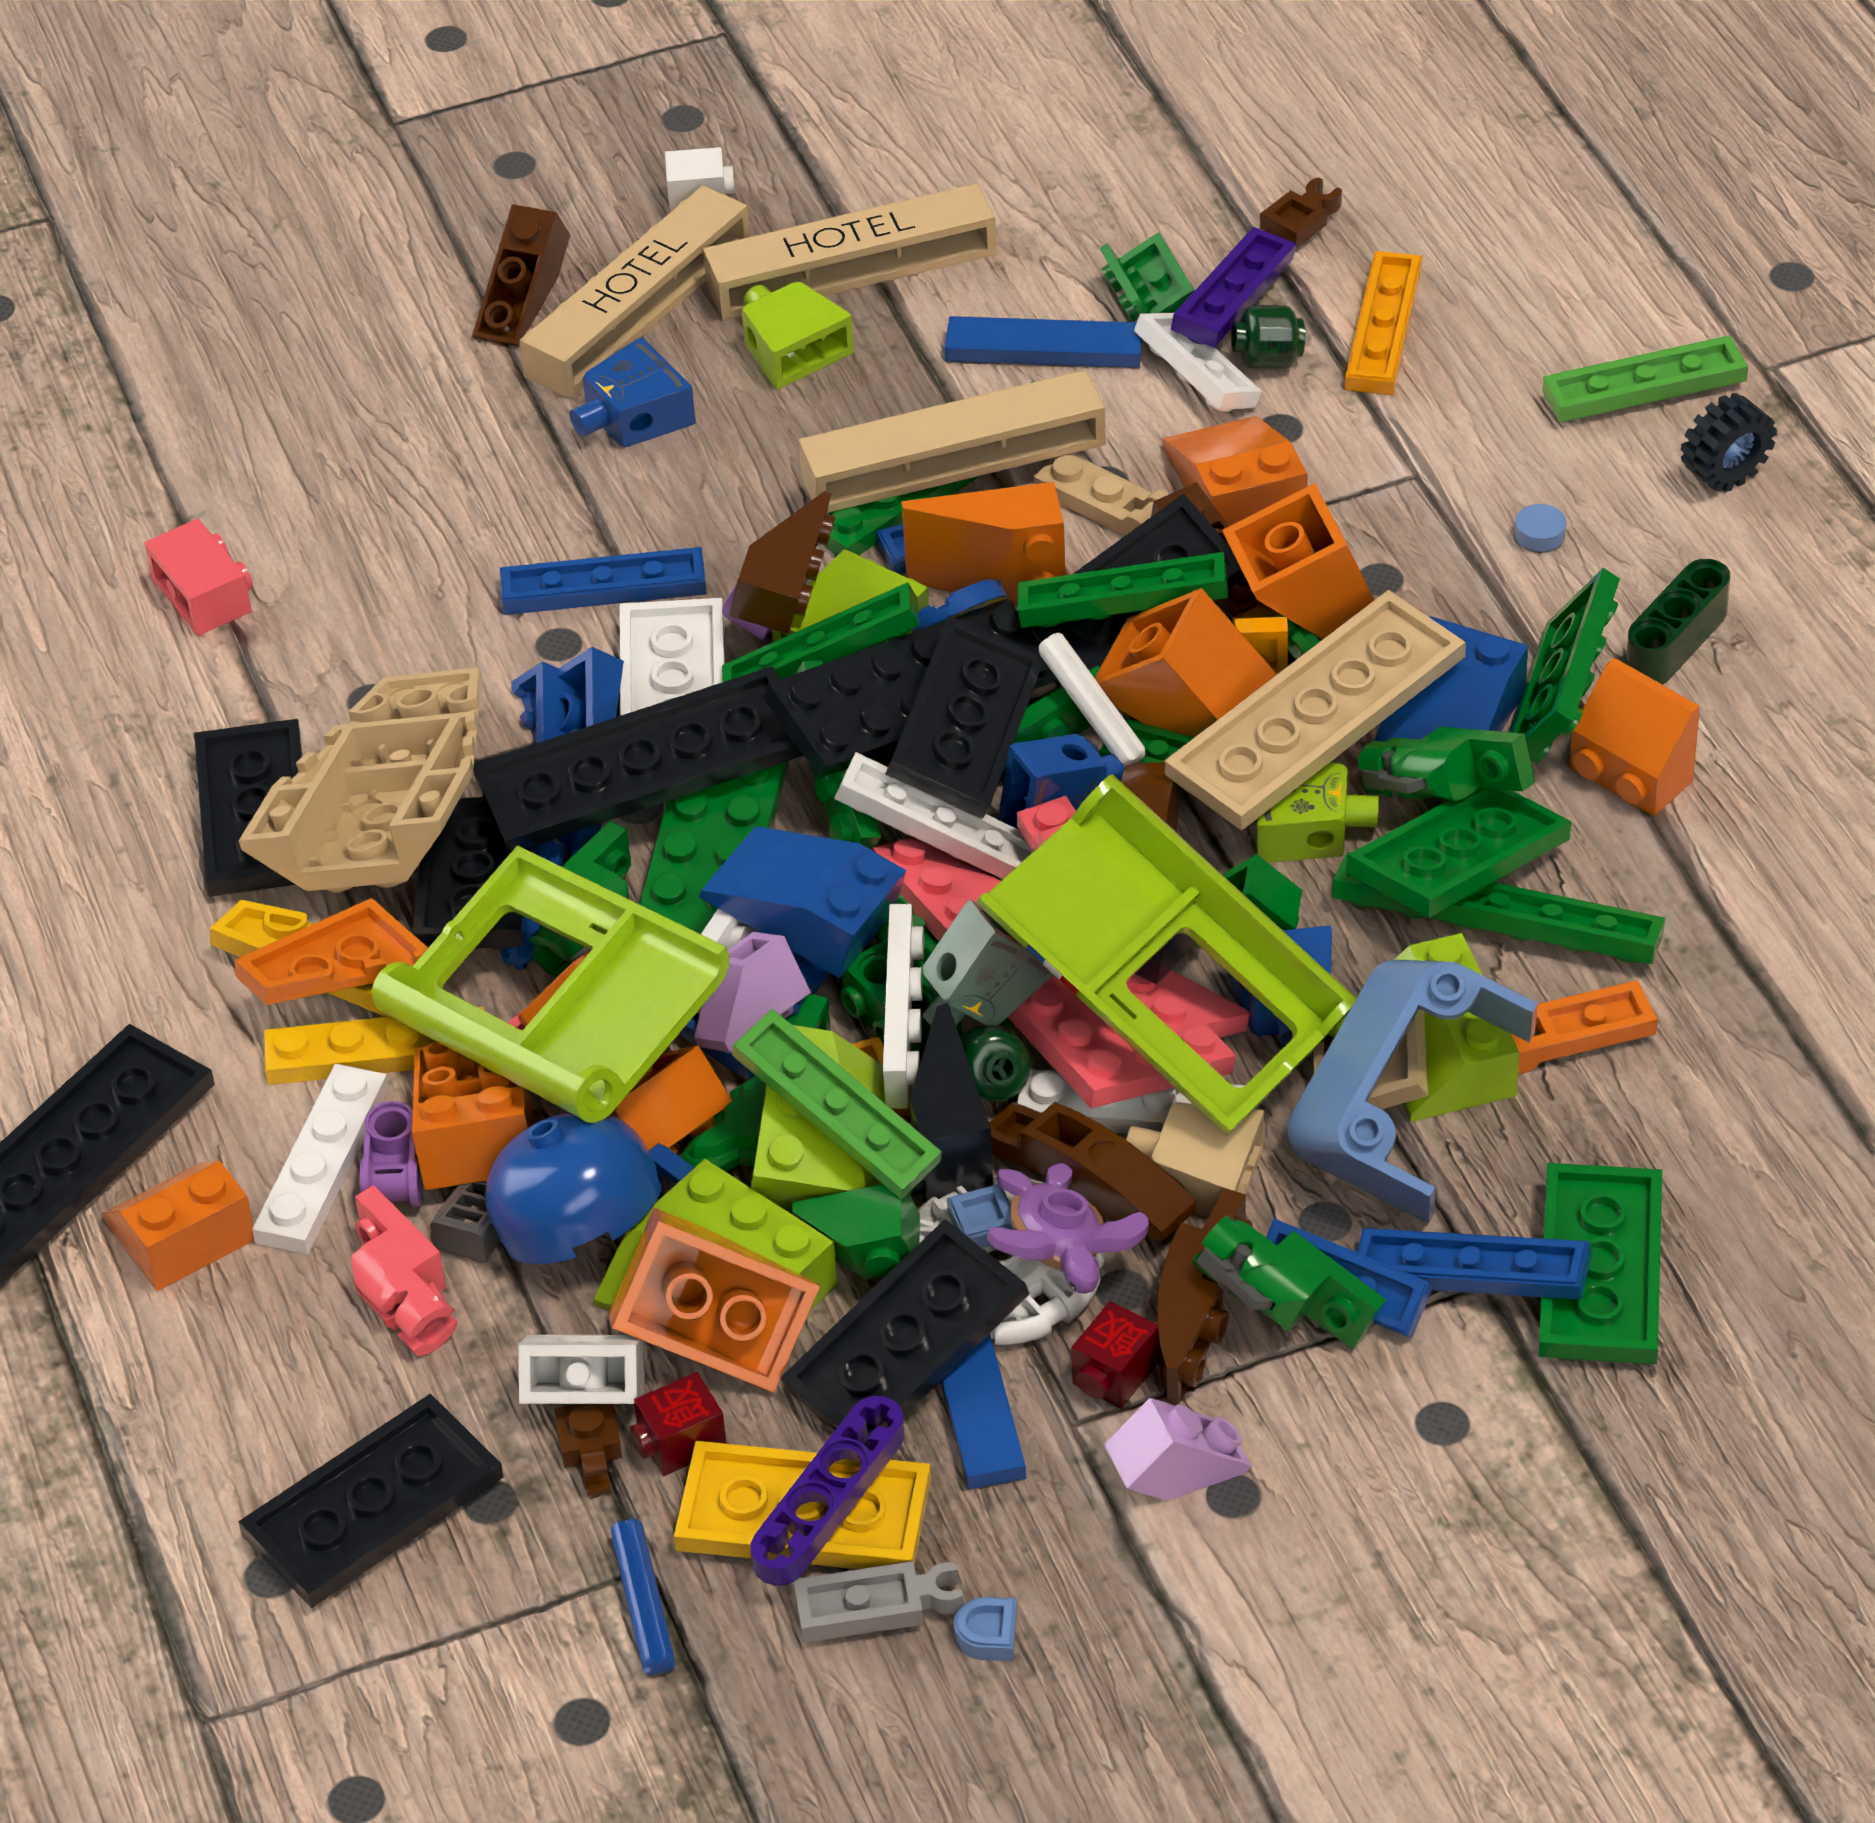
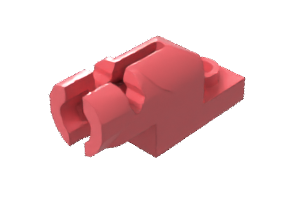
M373 1185L355 1196L360 1220L356 1222L355 1227L360 1239L364 1243L351 1257L356 1292L382 1318L383 1323L392 1330L402 1329L397 1335L417 1356L428 1355L441 1347L450 1338L458 1323L451 1315L456 1310L447 1302L441 1292L446 1288L440 1251Z

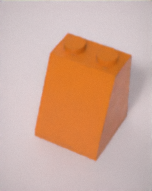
M1315 483L1222 530L1256 599L1322 640L1374 601L1367 583Z
M1200 588L1128 617L1096 674L1095 680L1115 707L1141 723L1196 737L1277 674L1206 592Z

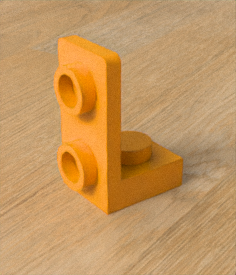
M1265 604L1236 617L1232 616L1234 626L1276 674H1279L1288 667L1287 617H1276L1280 613Z

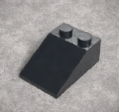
M949 1004L937 1006L910 1097V1125L942 1151L941 1162L911 1190L912 1195L921 1194L924 1203L932 1197L940 1199L947 1194L955 1192L956 1187L959 1186L970 1192L994 1185L991 1127Z

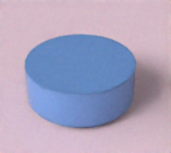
M1534 504L1518 512L1515 518V539L1522 547L1531 551L1546 552L1556 549L1565 540L1566 517L1559 509L1546 504Z

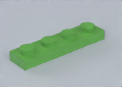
M1729 335L1543 376L1542 391L1560 423L1746 382L1748 365Z
M773 1008L733 1044L732 1056L901 1200L941 1162L942 1151Z

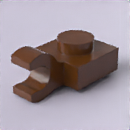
M577 1404L554 1408L564 1468L582 1465L587 1497L611 1493L606 1461L623 1458L613 1404Z

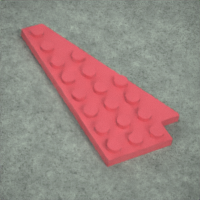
M917 838L900 839L894 843L872 847L871 849L907 870L899 893L909 904H912L913 914L923 918L925 927L938 941L941 940L969 899L977 902L982 894L990 892L1001 882V880ZM1172 970L1157 985L1135 974L1127 980L1126 985L1130 992L1221 1076L1233 1073L1236 1054L1220 1038L1247 1031L1250 1013L1245 1008ZM1054 975L1008 1016L1011 1022L1090 1108L1175 1088Z

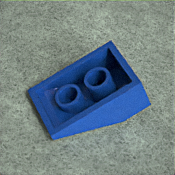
M1430 616L1429 618L1466 642V657L1382 721L1374 741H1387L1394 737L1422 739L1440 726L1502 732L1521 699L1526 685L1528 645Z
M755 826L702 888L699 898L760 933L784 936L790 950L841 978L889 918V904H896L907 870L860 843Z

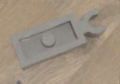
M911 1561L799 1578L793 1582L803 1643L924 1625L923 1610L932 1609L940 1614H954L964 1605L962 1589H954L952 1591L940 1589L944 1586L959 1584L958 1566L956 1563L951 1562L937 1564L929 1569L926 1574L916 1575L914 1562Z

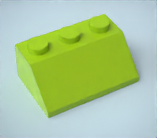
M1462 933L1409 945L1394 959L1455 962L1482 975ZM1424 1011L1428 1096L1402 1103L1410 1122L1517 1096L1519 1050L1511 1033L1469 1012L1459 1018L1448 1020L1437 1018Z

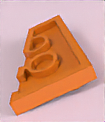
M370 898L235 959V977L265 1005L374 983L379 972L387 965L394 962H405L413 966L428 947L373 898Z

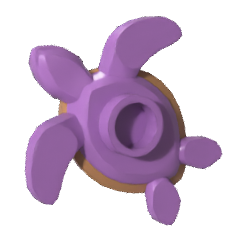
M1064 1163L1048 1168L1045 1183H1032L1020 1171L1000 1169L996 1178L997 1184L1003 1190L1014 1195L1010 1208V1221L1013 1230L992 1227L987 1235L988 1242L995 1249L1028 1260H1039L1046 1266L1063 1272L1068 1287L1074 1292L1087 1294L1095 1290L1100 1274L1098 1261L1094 1258L1097 1253L1128 1250L1141 1242L1148 1233V1218L1141 1212L1131 1214L1117 1221L1104 1223L1102 1216L1081 1194L1068 1190L1072 1180V1169Z

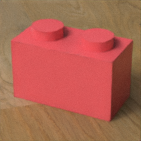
M199 518L144 542L152 580L197 636L252 612L248 591L253 589V582L246 566L241 561L235 563L232 560L222 537L218 533L211 534Z

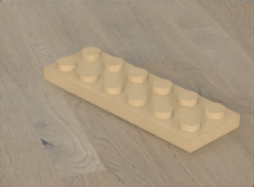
M1387 590L1164 761L1165 775L1242 831L1465 658L1466 642L1390 590Z

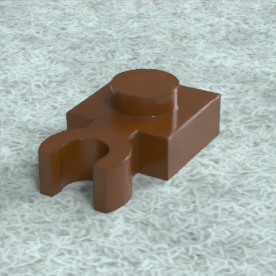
M1319 177L1314 178L1308 182L1306 193L1302 196L1290 190L1261 212L1260 229L1296 243V248H1298L1327 225L1328 214L1335 213L1341 208L1342 189L1337 187L1331 193L1323 194V179Z

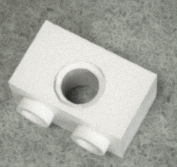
M527 1335L518 1345L519 1404H634L633 1399L645 1393L644 1341L630 1335Z

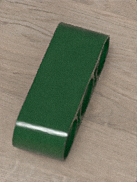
M1698 559L1688 564L1631 624L1628 630L1626 664L1662 685L1668 682L1725 620L1730 587V571L1727 566L1714 559Z

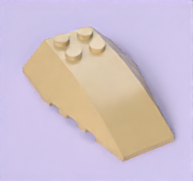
M480 667L383 677L348 711L351 720L348 724L334 725L324 735L326 746L317 755L315 752H306L296 762L298 773L292 779L291 777L282 776L271 787L239 839L241 850L305 891L327 889L329 892L338 893L357 886L377 885L381 888H390L407 882L443 830L473 776L482 683Z

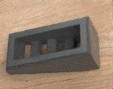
M487 1180L459 1185L438 1210L430 1224L433 1243L438 1250L487 1263L500 1238L490 1220L488 1212L471 1208L474 1205L487 1209L485 1196L479 1195L480 1191H486ZM466 1218L469 1220L477 1221V1223L472 1224L465 1222L464 1220Z

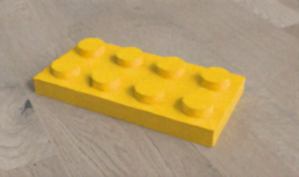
M695 1441L674 1533L675 1550L751 1559V1541L755 1533L817 1453ZM841 1459L833 1463L828 1471L836 1477L848 1478L855 1475L860 1470L861 1465L854 1460ZM890 1460L810 1565L865 1569L913 1561L915 1567L931 1483V1465L929 1463ZM808 1502L802 1504L795 1514L803 1520L815 1521L822 1518L827 1513L828 1508L819 1502ZM788 1531V1538L790 1539L792 1534ZM788 1544L778 1555L789 1557ZM768 1552V1559L773 1561L778 1555Z

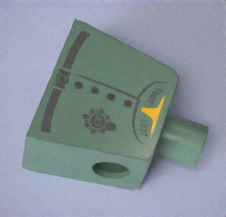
M969 899L923 965L924 976L939 994L923 1012V1016L932 1026L937 1006L949 1004L956 1026L966 1014L987 1026H997L1047 982L1053 974L976 902Z

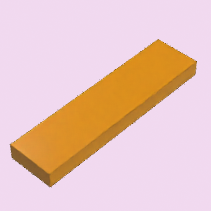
M1383 251L1374 252L1346 371L1345 390L1394 395L1422 272L1423 256Z

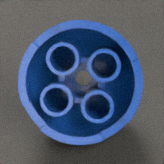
M566 1112L535 1123L514 1137L504 1147L490 1169L486 1183L485 1199L490 1220L509 1256L514 1260L527 1264H550L576 1258L574 1247L587 1243L606 1232H609L612 1241L626 1233L650 1211L660 1195L662 1185L657 1177L656 1165L644 1141L630 1125L612 1115H609L602 1121L589 1123Z

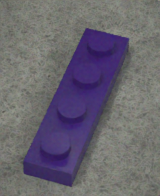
M1252 227L1174 313L1170 330L1188 337L1194 343L1206 344L1215 348L1232 329V324L1242 318L1245 309L1252 306L1291 263L1296 243Z

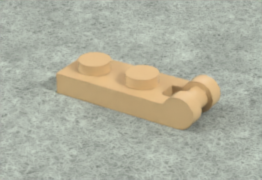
M1072 453L1054 457L1033 476V484L1054 482L1060 505L1123 536L1151 517L1155 500L1169 495L1160 489L1150 492Z

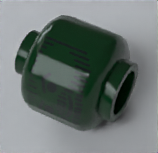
M1253 305L1245 309L1241 322H1234L1232 324V351L1240 352L1243 363L1250 369H1287L1293 365L1296 357L1303 356L1306 340L1304 320L1297 318L1295 312L1289 306Z
M980 1025L968 1030L960 1038L981 1099L988 1102L1004 1101L1016 1096L1025 1087L1031 1074V1058L1026 1045L1016 1035L997 1026Z

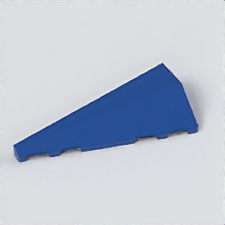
M590 647L560 668L542 661L511 682L512 692L522 699L525 709L520 715L522 725L531 730L535 744L615 718L617 715L624 661L599 649ZM601 824L559 837L557 840L566 844L569 857L571 858L601 830Z

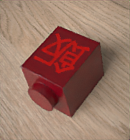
M1109 1301L1071 1347L1072 1384L1078 1386L1089 1397L1103 1399L1122 1409L1159 1363V1325Z
M698 1372L633 1399L637 1424L630 1426L632 1439L641 1457L646 1459L651 1456L663 1477L690 1465L695 1441L727 1444L723 1412Z

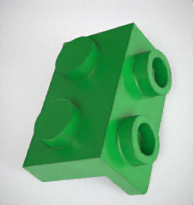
M1159 232L1120 258L1116 256L1108 243L1099 248L1108 263L1101 270L1116 293L1122 289L1125 293L1118 297L1133 322L1139 319L1140 314L1175 313L1195 291L1170 247Z

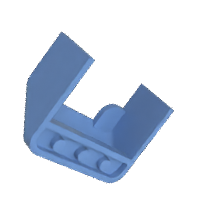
M1388 960L1381 963L1370 974L1289 1117L1287 1139L1291 1150L1299 1158L1429 1224L1434 1215L1436 1187L1386 1162L1395 1144V1126L1385 1111L1367 1101L1419 1009L1437 1018L1448 1020L1459 1018L1469 1012L1530 1043L1535 1034L1538 1003L1455 962Z

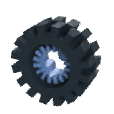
M1732 393L1730 398L1726 395L1719 397L1718 406L1712 402L1705 407L1707 413L1703 417L1698 414L1693 420L1697 424L1694 429H1687L1684 436L1689 441L1681 444L1680 450L1684 453L1681 456V460L1685 467L1718 492L1721 489L1725 492L1731 491L1734 483L1738 487L1745 484V476L1748 474L1753 477L1758 472L1755 468L1759 462L1762 464L1766 463L1769 456L1765 454V451L1773 450L1775 441L1771 439L1777 435V428L1773 426L1775 424L1774 420L1743 395L1740 396L1738 393Z

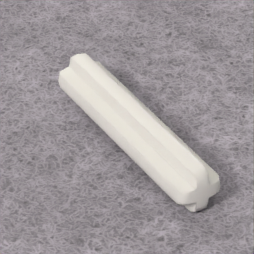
M1055 633L1043 640L1039 645L1040 656L1111 754L1116 755L1124 768L1126 765L1141 761L1145 756V747L1063 634Z

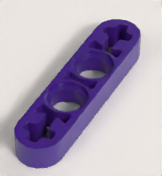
M870 1396L859 1401L851 1409L755 1533L751 1541V1559L753 1570L760 1580L773 1586L790 1584L803 1575L900 1448L905 1436L903 1412L898 1403L884 1396ZM885 1421L888 1423V1428L878 1425ZM867 1424L876 1427L869 1435V1437L867 1433ZM867 1438H868V1448L864 1445L865 1442L867 1441ZM841 1459L854 1460L861 1465L860 1470L848 1478L836 1477L828 1471L833 1463ZM808 1502H819L828 1508L827 1513L815 1521L803 1520L795 1514L802 1504ZM788 1531L792 1534L790 1539L788 1538ZM788 1544L789 1557L778 1555ZM768 1552L778 1556L773 1561L769 1560Z

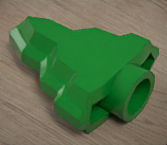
M755 1076L730 1091L732 1102L714 1115L713 1127L695 1136L680 1157L694 1168L704 1159L725 1172L740 1164L754 1167L766 1084Z

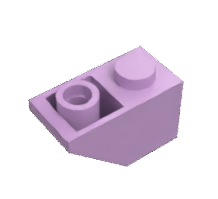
M752 932L727 950L729 953L727 975L720 986L701 1007L694 1036L699 1047L732 1053L733 1044L772 1008L783 1018H786L795 1010L794 1005L811 993L784 936Z
M1149 1398L1104 1444L1127 1489L1165 1501L1243 1475L1252 1467L1240 1445L1242 1443L1241 1435L1229 1421L1222 1417L1212 1418L1193 1412L1181 1404L1175 1406L1153 1398Z

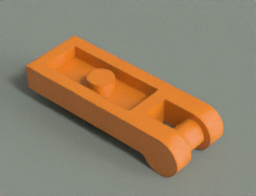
M1631 981L1538 1004L1535 1032H1538L1539 1035L1533 1036L1529 1043L1511 1034L1519 1050L1518 1074L1530 1072L1540 1062L1656 1035L1658 1019L1639 981Z

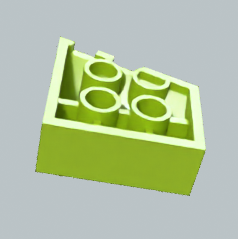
M793 1025L885 1103L883 1065L833 1031ZM766 1085L750 1188L784 1210L792 1211V1202L883 1184Z
M704 1159L660 1198L635 1226L624 1234L593 1301L594 1307L610 1311L653 1208L707 1228L819 1283L820 1288L810 1311L838 1286L834 1241L710 1161Z

